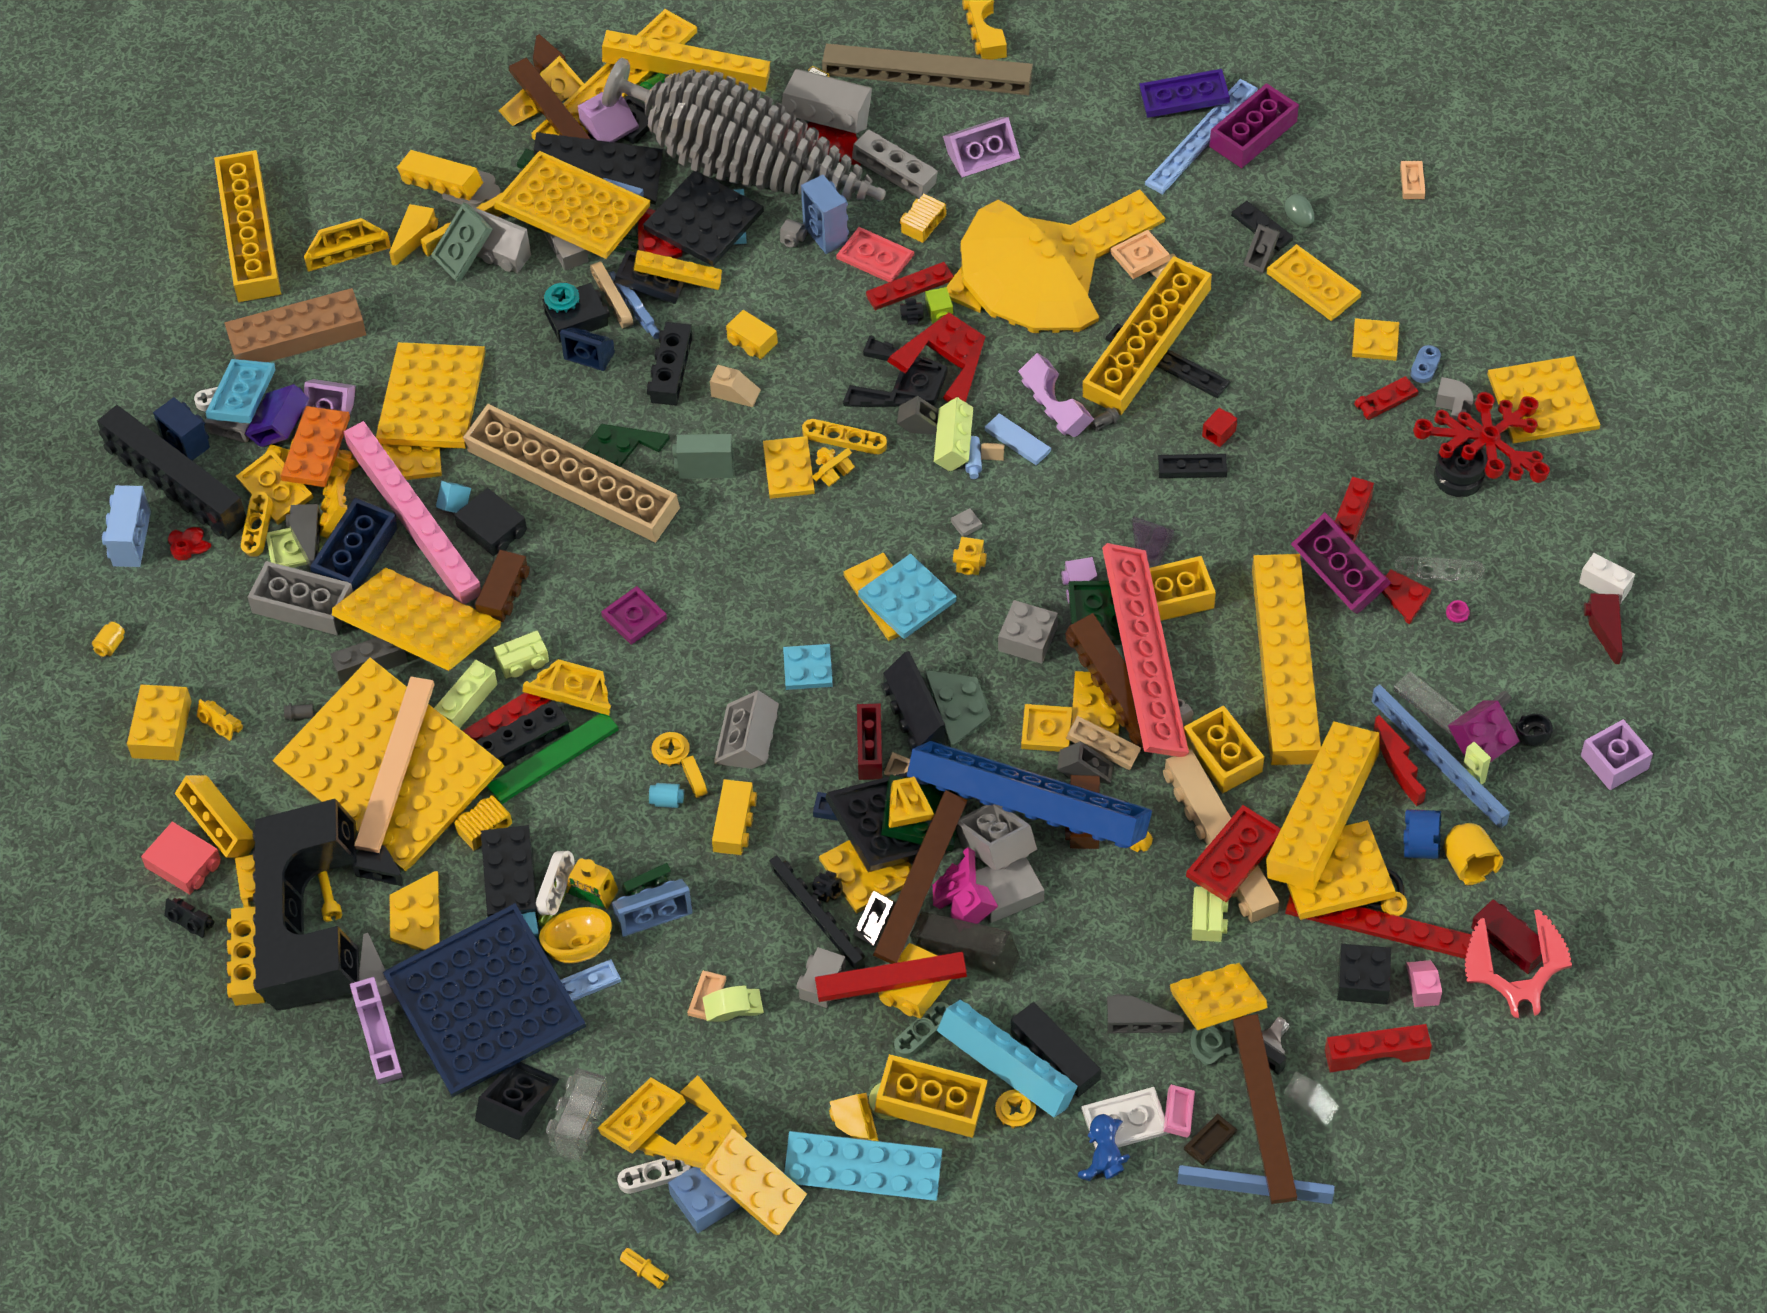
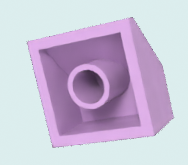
M603 92L578 105L580 124L596 140L615 142L639 128L622 95L612 107H606L602 104Z
M316 379L306 381L304 394L309 397L306 406L349 412L350 415L354 405L356 385Z

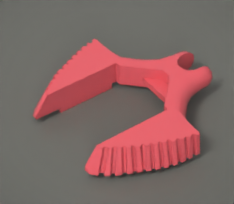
M1540 910L1534 911L1544 967H1541L1532 979L1509 983L1498 974H1494L1485 918L1480 919L1477 922L1478 926L1474 927L1475 931H1472L1473 937L1470 939L1471 943H1469L1468 953H1466L1465 972H1467V982L1488 984L1499 991L1507 999L1511 1014L1515 1018H1519L1518 1006L1523 1001L1530 1002L1533 1006L1534 1016L1538 1015L1541 1011L1540 994L1544 985L1553 974L1572 967L1566 942L1564 943V939L1561 938V934H1558L1559 931L1555 929L1554 924H1551L1552 921L1547 919L1548 916H1543V912Z

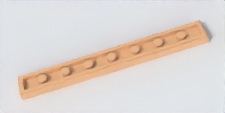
M410 677L354 845L358 850L380 852L435 685L433 680Z

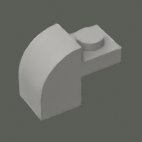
M1442 377L1435 407L1452 410L1451 417L1454 420H1457L1460 412L1471 414L1473 404L1471 389L1463 382Z

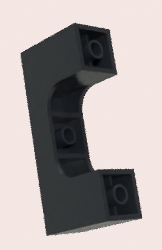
M336 799L255 819V830H253L255 850L253 851V859L255 861V871L253 872V880L255 882V892L253 893V901L255 903V914L253 915L255 935L253 936L255 957L253 958V964L256 969V978L253 980V986L255 991L276 1011L352 993L350 984L359 981V947L339 926L304 934V891L309 881L317 874L357 863V849L354 846L356 842V821Z

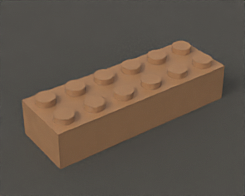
M353 288L224 322L235 359L270 362L366 336L364 322Z

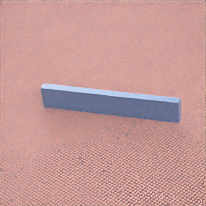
M1179 1166L1177 1184L1269 1196L1265 1176ZM1294 1180L1297 1200L1332 1204L1335 1186Z

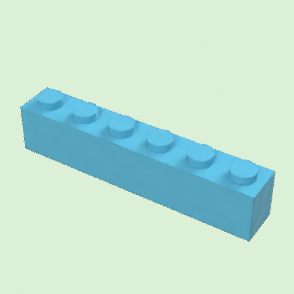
M962 1000L946 1008L937 1029L940 1034L1052 1117H1056L1068 1108L1078 1086L1067 1076L1051 1067L1047 1061L1036 1056L1028 1047L1017 1042L1007 1032L1002 1031L988 1018L983 1017Z

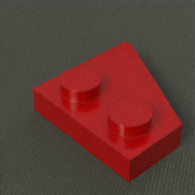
M1390 569L1386 577L1391 581V584L1382 591V594L1390 600L1391 605L1395 609H1398L1405 622L1410 624L1431 594L1432 589Z

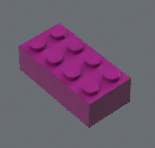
M1266 83L1211 129L1209 147L1242 169L1297 122L1299 104Z
M1325 512L1291 543L1307 563L1351 611L1356 614L1361 612L1391 584V581Z

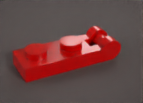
M1404 376L1367 396H1360L1356 399L1354 405L1358 410L1361 409L1364 412L1363 415L1367 420H1370L1417 396L1419 391Z

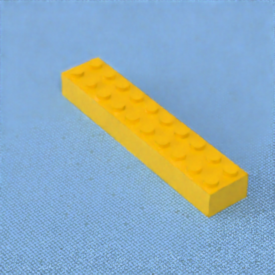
M1300 554L1254 555L1252 576L1271 765L1313 764L1321 744Z

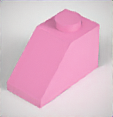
M1432 961L1406 962L1414 1007L1439 1005L1442 988L1438 970Z

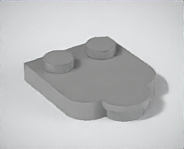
M478 170L483 184L470 201L462 198L458 199L448 194H442L444 200L461 205L466 203L476 208L496 197L501 191L499 186L496 185L495 177L492 174Z

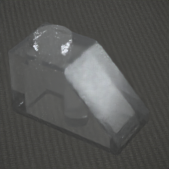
M1295 1072L1284 1090L1283 1105L1325 1127H1328L1339 1109L1338 1104L1319 1083L1298 1072Z

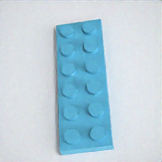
M789 1131L784 1174L798 1185L937 1201L943 1148Z

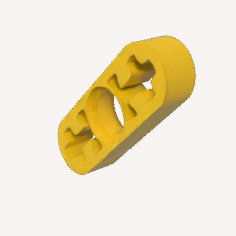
M261 491L254 493L250 498L241 540V549L252 557L259 556L264 550L273 507L272 499ZM262 500H264L265 502L262 503V504H260V507H259L257 504H258V503H261ZM261 519V526L258 529H252L253 522ZM255 542L256 546H252V548L250 549L249 546L253 545Z

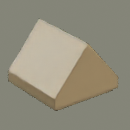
M1000 443L981 444V459L1004 460L1005 445Z

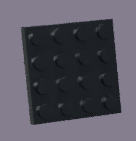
M693 171L648 218L643 227L645 231L713 267L764 212V206L698 171Z
M907 772L896 775L904 778H910L907 777ZM889 777L827 792L825 797L868 872L913 861L921 844L881 835Z

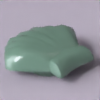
M1214 1026L1200 1030L1195 1028L1192 1031L1190 1038L1192 1053L1204 1065L1214 1063L1222 1055L1233 1054L1230 1045V1032H1221Z

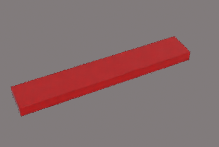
M963 952L817 976L815 977L818 1000L819 1002L964 978L967 977Z

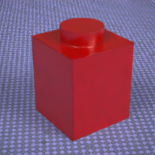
M1219 407L1203 424L1202 437L1221 447L1235 433L1237 418L1232 413L1226 412Z

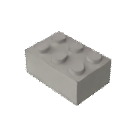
M996 804L985 805L961 817L956 826L961 846L965 849L969 847L974 850L975 856L995 871L1004 869L1009 864L1018 859L1026 858L1030 853L1037 850L1031 826L1014 813L1004 811L1002 806Z

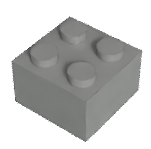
M1014 600L998 636V651L1042 664L1057 630L1058 613Z

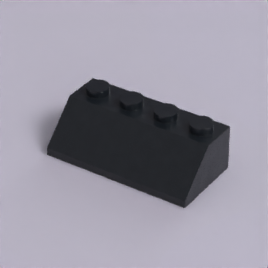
M910 651L904 652L883 673L884 683H881L883 694L885 697H890V707L893 714L899 715V726L902 733L907 732L909 736L907 741L911 751L913 748L929 741L945 745V723Z

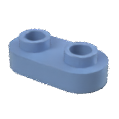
M1427 345L1419 350L1411 368V377L1414 381L1426 383L1432 379L1441 357L1438 348Z

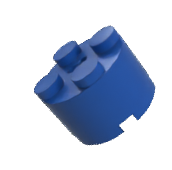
M1406 810L1404 857L1439 859L1441 811Z

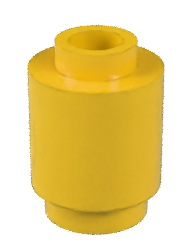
M109 622V624L104 625L92 641L95 653L102 657L106 655L111 656L124 639L125 630L115 622Z

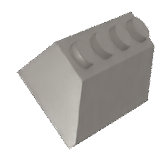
M795 69L783 92L782 105L785 107L784 113H788L790 110L795 114L796 118L858 133L867 129L872 88Z

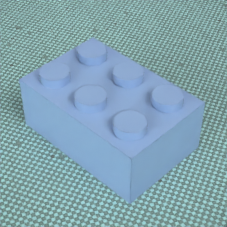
M115 485L114 494L110 496L111 510L106 515L107 530L102 534V543L106 545L107 557L111 559L113 566L140 567L151 510L143 486Z

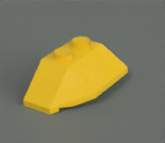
M362 218L321 229L304 255L308 272L389 249L391 248L389 235L386 231Z

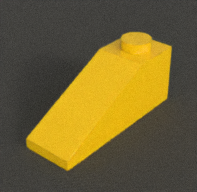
M409 204L389 252L392 265L396 266L422 244L421 239L432 233V230L437 229L438 218L435 217L434 208Z

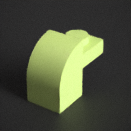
M735 986L717 990L702 997L707 1021L723 1022L737 1016H756L764 1013L759 989Z

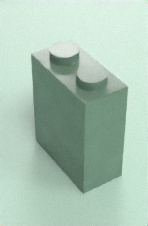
M732 434L677 435V444H673L672 453L673 457H676L674 458V471H679V479L733 478Z

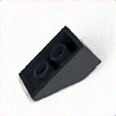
M522 1062L508 1067L479 1096L475 1121L508 1137L520 1140L531 1129L557 1085L559 1078Z

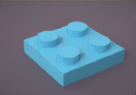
M830 644L783 647L786 690L833 687Z

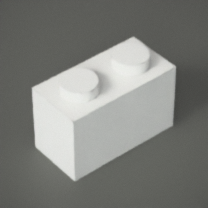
M1593 553L1582 569L1579 583L1599 594H1619V604H1621L1632 588L1635 574Z

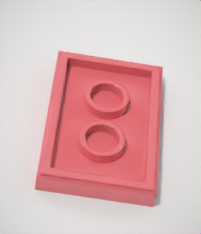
M858 227L838 252L836 259L884 281L892 282L912 259L914 251Z

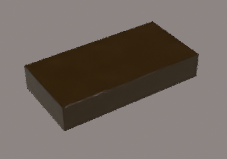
M1217 1113L1184 1147V1151L1201 1165H1204L1237 1132V1129Z

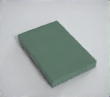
M463 203L431 256L455 281H460L465 276L493 228L469 204Z

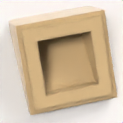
M892 752L884 775L890 776V774L897 775L908 772L910 759Z

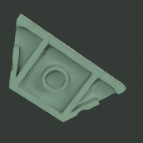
M926 671V677L937 709L945 723V732L950 746L955 748L961 740L973 734L979 726H983L991 719L977 677Z

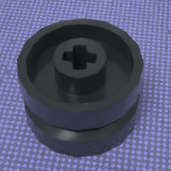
M1468 439L1454 449L1450 458H1443L1438 452L1434 479L1439 489L1448 495L1467 497L1475 494L1482 487L1485 478V466L1488 461L1487 453L1483 447L1476 452L1472 460H1466L1461 456L1463 447L1473 443L1474 441Z

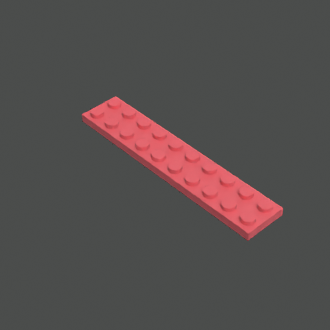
M1107 543L1102 549L1144 752L1184 757L1189 754L1146 550Z

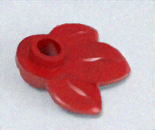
M191 527L184 532L173 530L168 536L171 554L177 560H187L192 554L204 553L211 547V543L203 541L204 531L200 527Z

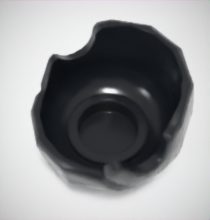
M1543 714L1522 715L1520 721L1515 723L1519 740L1528 746H1542L1550 739L1553 733L1551 721ZM1533 730L1534 735H1530L1529 732Z

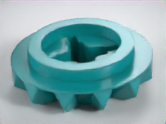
M568 283L554 284L545 292V304L548 305L549 310L555 309L557 313L560 310H564L567 313L569 308L575 309L576 303H579V292L575 286ZM565 294L566 299L559 302V299Z

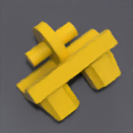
M825 447L817 451L818 459H816V463L818 465L823 464V466L819 468V471L812 478L816 482L822 479L830 487L840 479V476L834 470L835 468L843 476L851 472L855 466L848 458L852 454L849 448L834 457L836 454L834 449L829 450Z

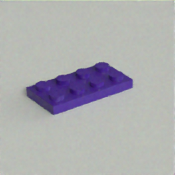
M1222 69L1139 83L1147 118L1230 103V96Z

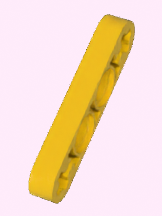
M809 419L802 425L803 436H807L808 440L877 455L882 454L887 449V439L880 433L816 419ZM812 427L816 428V430H813V432H809V430H811ZM831 432L840 434L837 438H830L828 436ZM852 437L861 438V441L858 443H852L849 440ZM876 441L880 442V444H878L877 446H873V444H875Z

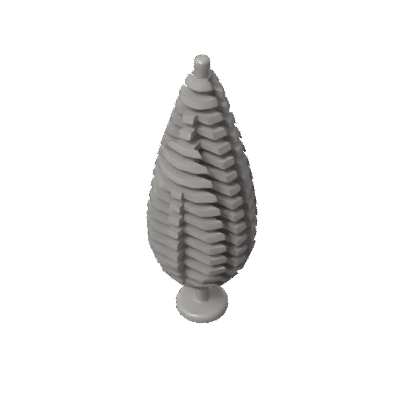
M620 58L609 74L602 95V104L606 107L614 106L622 93L644 101L645 115H649L648 127L651 134L655 133L656 140L663 149L664 144L667 146V153L672 158H675L676 154H678V163L684 167L688 166V162L692 163L691 170L700 172V168H704L703 175L712 177L714 172L717 173L716 179L724 181L726 177H730V183L738 184L739 181L743 180V186L751 187L752 184H756L757 189L762 190L770 186L773 192L781 191L784 187L785 194H794L798 189V195L801 194L802 184L824 175L828 181L834 183L838 193L839 190H842L843 185H845L842 195H844L846 200H850L852 193H855L856 190L858 191L857 200H864L866 195L873 197L877 201H882L885 197L886 191L880 187L873 186V180L868 174L865 177V181L860 180L862 168L858 164L854 165L853 172H850L848 175L851 167V158L845 154L842 157L841 164L838 163L840 153L835 145L830 148L828 155L830 142L823 136L818 140V130L814 127L807 130L808 125L803 119L796 121V116L792 111L789 110L788 113H784L785 107L779 102L776 103V106L772 105L773 99L767 95H764V99L760 98L761 92L758 89L752 88L750 92L748 84L740 81L739 85H735L736 78L727 76L725 80L721 72L716 71L714 75H711L710 71L701 70L700 73H696L692 69L683 72L681 75L680 73L677 75L676 73L670 74L665 78V83L658 81L648 90L627 81L630 73V63L625 58Z

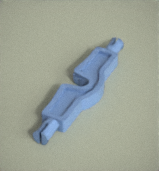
M610 272L609 276L628 308H632L635 318L647 333L650 332L654 339H658L660 331L655 326L653 318L644 308L636 293L629 287L615 283L616 272Z

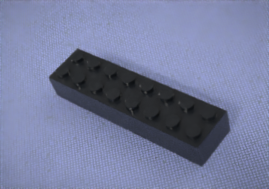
M114 406L97 420L100 429L99 434L104 441L103 447L110 455L116 454L123 465L126 467L132 466L135 473L141 478L146 477L149 479L150 484L156 490L161 488L169 500L178 501L185 512L195 514L196 519L202 525L207 523L211 526L212 531L218 537L222 535L229 540L244 527L246 514L241 497L120 406Z

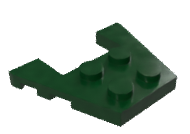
M601 424L582 449L621 467L638 444L660 452L670 439V436L664 433Z

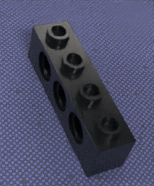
M665 322L664 330H660V347H656L655 350L656 365L652 364L651 367L652 382L647 384V395H650L651 403L677 406L693 339L692 324Z

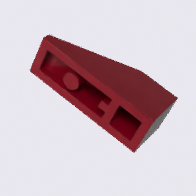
M1590 593L1588 603H1584V616L1588 617L1589 626L1614 664H1620L1623 648L1619 594Z

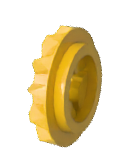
M676 732L663 733L652 744L653 758L660 765L663 763L669 767L671 764L676 763L680 765L681 759L686 758L690 752L688 740ZM672 743L675 750L669 755L665 749H669Z
M1016 1089L1009 1090L998 1098L995 1106L996 1115L1003 1125L1007 1124L1012 1128L1015 1126L1024 1127L1028 1122H1032L1036 1113V1104ZM1021 1104L1020 1111L1022 1113L1015 1112L1010 1115V1106L1016 1107Z

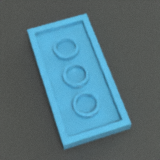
M231 359L206 410L207 419L251 423L275 372V364Z

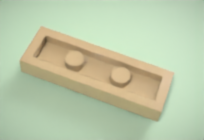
M1079 716L1075 719L1066 739L1074 743L1083 742L1108 760L1128 770H1131L1141 750V747Z

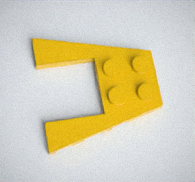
M697 1075L680 1091V1094L686 1101L708 1114L676 1145L654 1132L637 1150L643 1151L646 1155L655 1156L657 1154L665 1156L666 1160L675 1161L677 1159L684 1161L686 1165L702 1168L728 1129L733 1128L744 1139L747 1135L740 1124Z

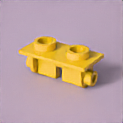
M202 699L199 700L197 717L202 723L212 727L219 735L231 741L233 732L239 733L243 729L241 720L235 718L230 713L226 715V710L217 705L215 701L207 700L204 702Z

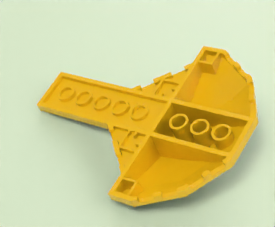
M1140 189L1072 225L1025 217L1012 206L996 200L978 210L961 240L960 252L963 284L991 317H1001L1008 320L1011 325L1015 326L1018 324L1028 328V331L1032 333H1039V330H1052V333H1059L1060 330L1080 332L1099 321V315L1088 296L1095 259L1111 252V248L1164 223L1165 217Z

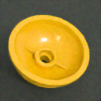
M582 907L571 909L549 920L540 931L539 941L541 947L553 959L559 962H583L597 956L605 949L610 940L612 921L605 911L598 908Z

